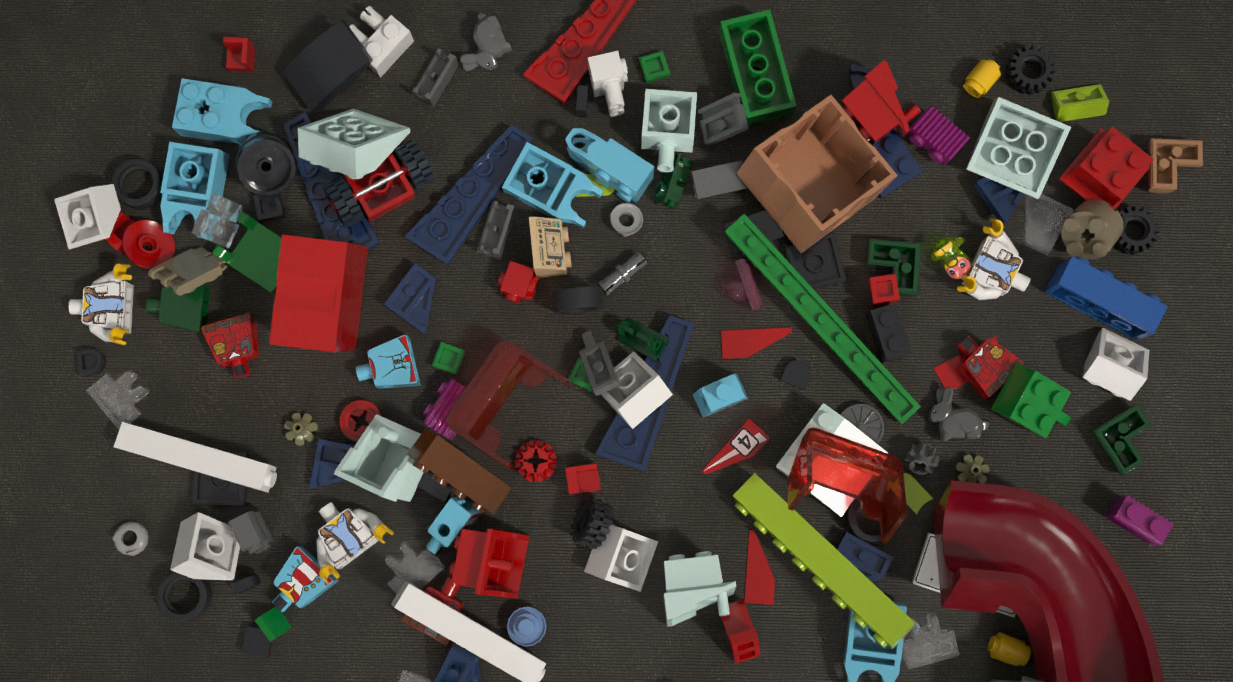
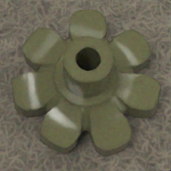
M294 413L292 415L293 422H285L284 427L290 430L285 436L289 441L295 439L296 445L303 446L305 439L308 442H312L315 439V435L312 432L318 430V423H310L313 417L308 413H305L303 417L300 413Z
M968 454L962 458L964 463H956L955 470L961 472L957 475L958 481L965 482L967 480V482L976 483V481L978 483H985L987 481L983 474L989 472V466L986 464L982 465L983 457L976 455L972 459V456Z

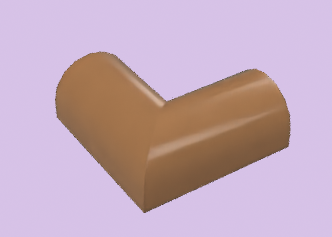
M1151 138L1148 141V155L1154 159L1148 169V191L1151 193L1163 194L1176 191L1177 167L1203 166L1202 140Z

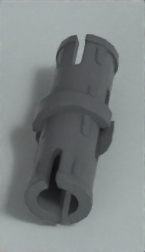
M636 251L635 254L621 265L617 264L614 266V270L599 281L597 285L608 296L623 282H629L631 280L630 277L647 265L646 260L643 261L644 257Z

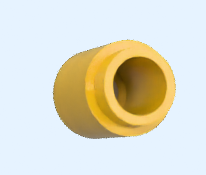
M991 59L980 60L965 78L964 89L976 98L985 95L1001 76L999 65Z
M1001 632L996 636H992L988 643V651H990L991 658L1016 667L1018 665L1025 666L1030 658L1031 647L1026 645L1025 641Z

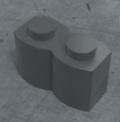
M260 511L246 512L229 521V525L242 552L248 551L249 554L255 552L259 554L271 548L269 543L273 542L274 539Z

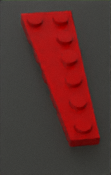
M595 0L590 5V8L581 17H578L563 35L561 34L551 48L544 52L524 72L523 77L563 104H566L589 71L588 57L600 55L637 0Z

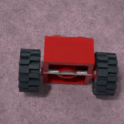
M411 139L394 149L399 165L391 153L375 171L364 175L363 178L351 179L348 175L343 174V178L339 177L322 186L330 205L345 228L363 219V213L370 223L413 200L415 193L408 181H410L415 190L435 181L432 169L415 140Z

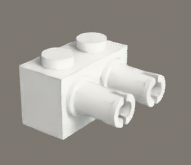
M368 6L366 8L367 13L363 11L360 19L365 21L376 32L368 38L354 24L349 27L373 59L368 67L381 78L414 40L411 32L392 15L388 19H384L371 6Z
M618 51L588 57L589 77L594 97L602 95L606 97L611 117L624 114L622 91H624V82L628 81L625 58L620 59Z

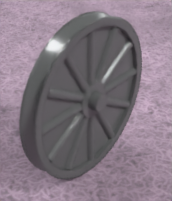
M855 404L846 408L841 413L842 417L876 444L880 442L884 434V421L875 408L866 404Z

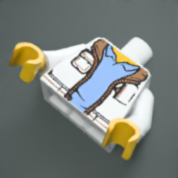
M989 219L992 223V228L983 227V232L991 234V237L988 236L981 242L972 261L971 271L967 276H960L964 286L957 287L959 292H967L978 300L997 299L1008 293L1011 286L1024 292L1031 279L1018 272L1023 260L1019 257V252L1003 231L1002 221L997 219Z
M116 264L112 271L93 281L91 286L84 287L83 299H71L69 301L70 314L82 315V324L89 326L90 332L105 342L126 345L127 342L122 340L123 335L131 333L134 285L122 281L132 279V275H126L127 268L131 267L129 264Z
M332 502L327 504L319 511L327 524L318 530L320 536L316 540L317 558L321 568L319 571L320 577L326 584L329 583L327 578L330 574H333L338 579L340 574L336 569L345 567L376 542L380 541L385 544L383 535L386 532L393 535L394 532L384 525L373 513L359 508L355 510L347 508L339 513Z

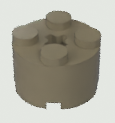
M1093 199L1083 202L1070 214L1062 226V240L1068 254L1087 260L1104 257L1120 238L1123 232V219L1117 210L1114 211L1109 206V203Z

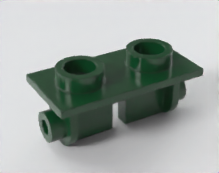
M680 153L674 155V170L672 172H664L661 182L658 183L655 189L656 199L654 204L656 205L666 203V207L675 209L676 205L680 203L684 188L676 185V182L686 183L691 168L689 165L690 160L681 158Z
M631 318L629 321H618L615 325V329L619 334L617 341L657 361L669 341L668 337Z

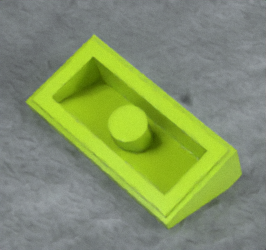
M1101 84L1051 92L1054 114L1058 122L1102 116L1107 113L1109 100Z

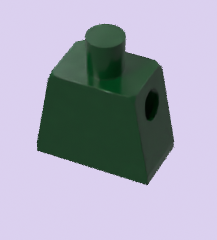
M204 283L194 291L181 296L174 293L173 288L163 286L161 298L148 297L146 310L148 313H159V323L166 326L203 334L201 327L208 323L211 286Z

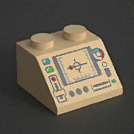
M529 217L533 265L536 276L541 278L567 275V268L572 267L570 252H565L564 242H569L568 227L562 226L561 219Z

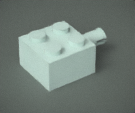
M646 89L641 149L659 150L657 169L661 172H672L674 170L675 151L693 152L697 92Z

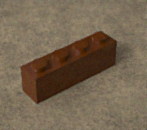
M427 428L424 429L407 454L415 460L413 463L414 467L425 474L428 470L433 472V480L444 487L447 484L453 486L451 492L462 500L466 496L472 499L469 504L481 513L486 509L494 514L511 490V487Z

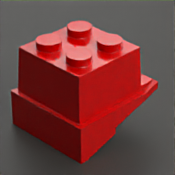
M885 60L865 75L864 81L848 94L841 104L843 110L860 127L858 131L866 141H871L873 144L895 128L904 137L910 131L908 122L921 112L919 107L914 104L903 113L895 93L898 89L897 84Z
M1113 126L1106 131L1101 128L1090 138L1058 180L1083 200H1102L1109 203V206L1115 210L1150 168L1149 165L1154 159Z
M462 529L461 534L457 535L455 541V550L458 551L456 561L453 560L450 566L449 575L452 577L451 583L476 589L475 594L518 599L530 536L494 529H487V532Z

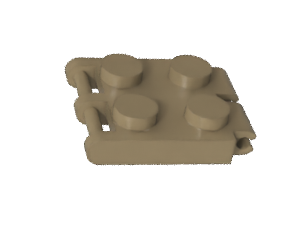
M199 247L195 250L191 248L150 269L148 275L152 279H159L163 286L173 288L174 293L181 296L194 291L206 282L217 279L218 276L222 275V271L227 266L223 264L226 261Z

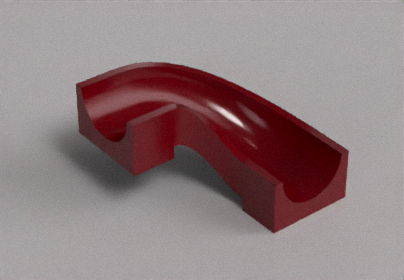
M950 481L933 512L942 608L995 613L1000 606H1004L1013 610L1022 620L1027 630L1033 650L1038 681L1164 682L1151 630L1131 585L1111 553L1080 519L1050 499L1025 489L1004 485Z

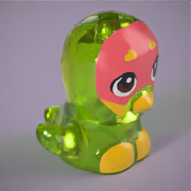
M947 236L933 247L931 259L933 261L941 260L947 274L953 279H960V276H967L970 273L972 262L959 249V246L964 243V238Z

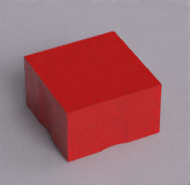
M282 235L269 344L327 352L356 350L368 247L347 242Z

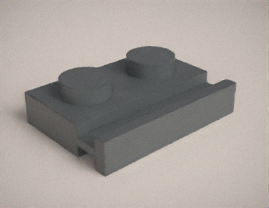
M732 93L698 110V114L702 116L700 123L705 145H715L748 129L744 106L740 104L739 99L742 97L741 93Z

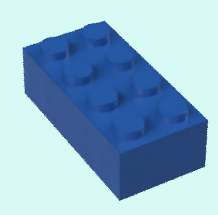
M1072 256L1056 267L1044 293L1135 341L1155 333L1168 307L1161 303L1160 298L1152 294H1143L1137 290V286L1127 281L1121 282L1113 278L1114 275L1104 269L1098 270L1090 266L1088 260L1079 256Z

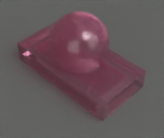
M744 258L735 261L740 277H733L727 282L725 287L727 297L735 302L744 301L748 297L753 311L756 312L764 309L749 262Z

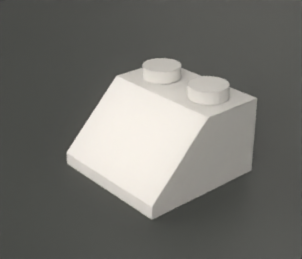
M114 184L90 187L54 199L69 249L109 238L121 210Z
M1102 327L1084 363L1083 378L1093 385H1099L1111 391L1115 396L1131 401L1147 380L1149 350Z
M632 352L614 368L621 386L602 394L632 429L673 395L660 376L635 352Z
M199 512L183 520L180 523L170 570L192 579L233 580L240 546L230 525Z
M610 525V533L606 534L607 539L605 542L602 541L600 547L592 549L584 572L641 592L658 541Z

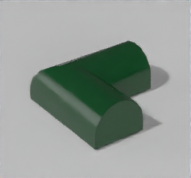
M869 239L865 252V265L892 268V274H896L899 296L912 297L917 295L921 244Z
M1136 403L1094 429L1092 434L1119 475L1123 476L1145 462L1130 439L1152 425Z

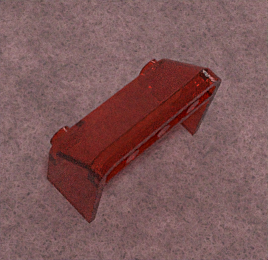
M501 341L494 347L449 412L447 423L454 432L511 471H514L515 466L495 453L501 443V434L490 422L519 381L528 387H537L544 382L547 376H550L568 389L571 388L572 384L566 377L512 341Z
M809 428L806 431L788 476V509L793 511L803 495L810 494L814 489V484L860 500L863 514L871 520L880 522L881 541L887 543L908 516L902 463L893 455L818 428Z

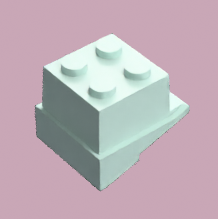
M376 414L354 448H350L344 456L334 475L383 498L395 502L397 499L411 502L423 472L413 466L415 460L407 454L421 434Z
M707 551L696 553L694 558L685 559V555L669 556L668 561H664L666 587L664 606L667 627L674 626L696 616V611L716 602L718 603L719 616L730 615L728 597L734 594L736 581L723 583L718 555H712V552Z

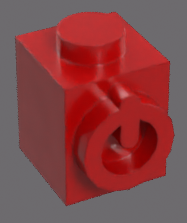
M510 261L507 271H502L498 281V286L501 287L500 291L505 295V300L519 304L520 300L524 302L527 299L532 301L540 277L535 276L533 268Z

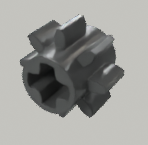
M924 442L917 445L912 444L910 451H907L905 461L910 462L908 469L918 475H925L928 472L932 474L934 467L938 466L940 459L939 456L934 455L936 448Z

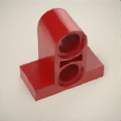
M744 599L728 603L730 615L720 617L735 664L760 656L758 636L752 625Z

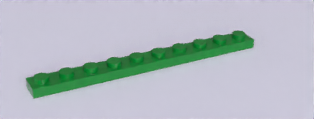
M745 214L724 231L730 240L899 424H903L921 407Z

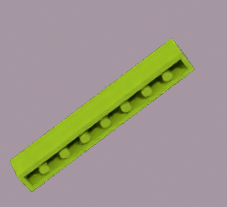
M755 473L733 495L737 502L734 505L736 509L745 517L750 514L756 520L753 523L755 527L764 535L769 532L775 538L772 541L774 545L783 553L788 550L794 556L792 559L793 563L803 572L808 569L814 575L812 581L822 590L827 587L834 594L832 600L842 609L847 606L854 613L852 616L853 620L863 629L868 626L875 633L872 636L873 639L883 648L888 645L893 649L915 626V622Z

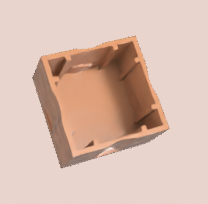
M832 95L805 112L796 123L781 129L755 147L736 173L800 253H803L872 202L898 176L876 148L861 135L853 120Z

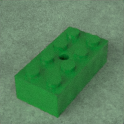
M766 10L721 21L719 27L721 43L735 93H741L742 96L739 99L740 104L744 106L748 126L793 115L796 109V102L771 11Z

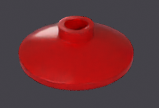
M151 220L134 222L123 234L122 247L124 253L131 262L139 267L152 269L168 261L174 255L175 242L173 236L163 232V225ZM142 245L149 246L150 251L145 250Z

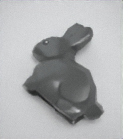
M485 13L477 14L476 19L478 22L474 27L473 40L478 50L476 53L464 54L460 57V62L463 64V69L466 72L478 66L487 70L496 69L498 67L497 58L512 51L509 42L506 41L496 16H487Z
M951 387L938 388L936 391L938 403L931 408L928 418L930 422L938 423L940 441L947 442L949 439H978L982 431L988 429L989 421L981 419L977 413L968 408H953L951 404L954 394Z

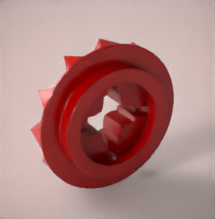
M365 400L351 402L344 408L340 416L342 432L349 439L358 442L368 426L362 425L357 429L358 423L352 418V415L362 417L366 413L365 420L370 424L376 414L381 416L380 410L374 404Z
M533 440L526 442L518 449L515 465L518 473L524 479L531 482H541L548 479L554 473L557 457L549 444ZM535 450H537L539 458L547 460V462L538 465L536 473L533 464L525 462V460L533 458Z

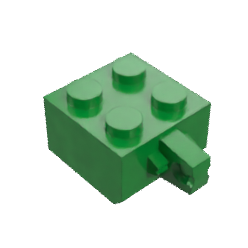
M1016 363L991 410L1020 427L1043 438H1047L1055 422L1067 426L1071 419L1070 416L1062 412L1071 392L1039 372Z

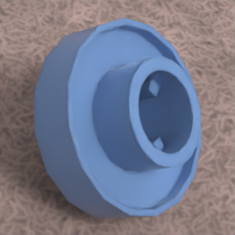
M529 606L521 607L514 611L507 624L508 634L511 639L518 645L525 647L533 646L540 642L547 628L546 619L542 612Z

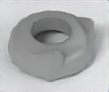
M619 204L610 213L611 225L623 237L630 236L638 232L642 227L643 214L633 204ZM627 214L632 217L633 224L628 227L623 226L619 221V217Z
M130 521L118 527L112 536V540L119 552L124 555L135 556L145 549L149 536L148 531L142 524ZM127 531H133L137 535V540L132 546H127L123 542V536Z

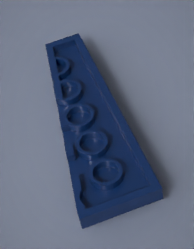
M304 112L286 122L283 126L294 157L297 160L301 176L305 182L307 193L314 207L316 218L323 232L324 240L368 247L369 251L380 245L381 242L364 213L363 219L345 228L334 212L322 186L339 177L343 178L340 172H332L329 168L321 165H313L310 161L299 158L298 128L312 123L307 113Z
M511 124L488 148L487 152L473 164V167L455 183V186L438 201V204L428 214L426 213L407 233L405 238L449 266L502 188L526 142L531 144L533 138Z
M669 315L660 334L668 337L669 341L657 361L649 357L645 360V363L660 376L670 392L672 391L694 326L692 322ZM669 398L633 429L617 413L596 452V456L645 472Z

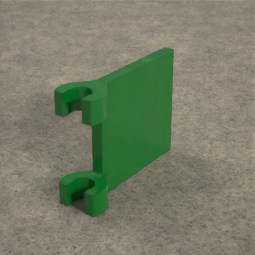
M241 211L236 220L247 227L248 231L232 253L217 245L212 254L226 261L225 263L273 293L277 286L281 237Z

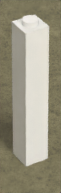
M124 422L120 426L114 447L264 492H269L277 478V473L275 472L277 467Z
M406 580L391 603L397 610L522 682H540L545 674L544 667L546 663Z

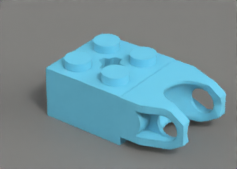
M182 78L172 128L180 136L240 144L247 136L260 132L246 125L248 115L254 110L271 108L272 101L269 98L256 95L246 88Z
M573 128L565 139L570 158L580 167L596 176L595 181L607 189L611 186L618 191L617 195L628 203L630 200L637 203L653 180L654 166L611 138L606 142L585 129ZM577 134H581V135H583V136L585 137V138H573V140H572V137H573L574 135H577ZM578 143H582L585 145L583 148L580 149L575 147V145Z
M169 142L160 192L162 193L160 207L163 217V232L175 234L182 219L186 215L192 214L195 219L197 237L208 240L211 230L219 218L229 154L219 149Z
M526 142L502 186L504 193L553 219H561L562 223L575 224L581 228L585 227L586 221L580 218L571 208L572 199L579 194L595 195L599 198L603 194V190L592 184L584 173ZM539 175H542L543 182L534 184L532 177L537 178Z
M892 601L906 614L907 606L905 603ZM849 609L844 654L847 682H857L859 675L866 670L877 671L882 676V682H895L900 671L903 639L893 649L888 645L883 648L873 639L872 636L874 634L868 626L863 629L853 620L852 616L854 613Z

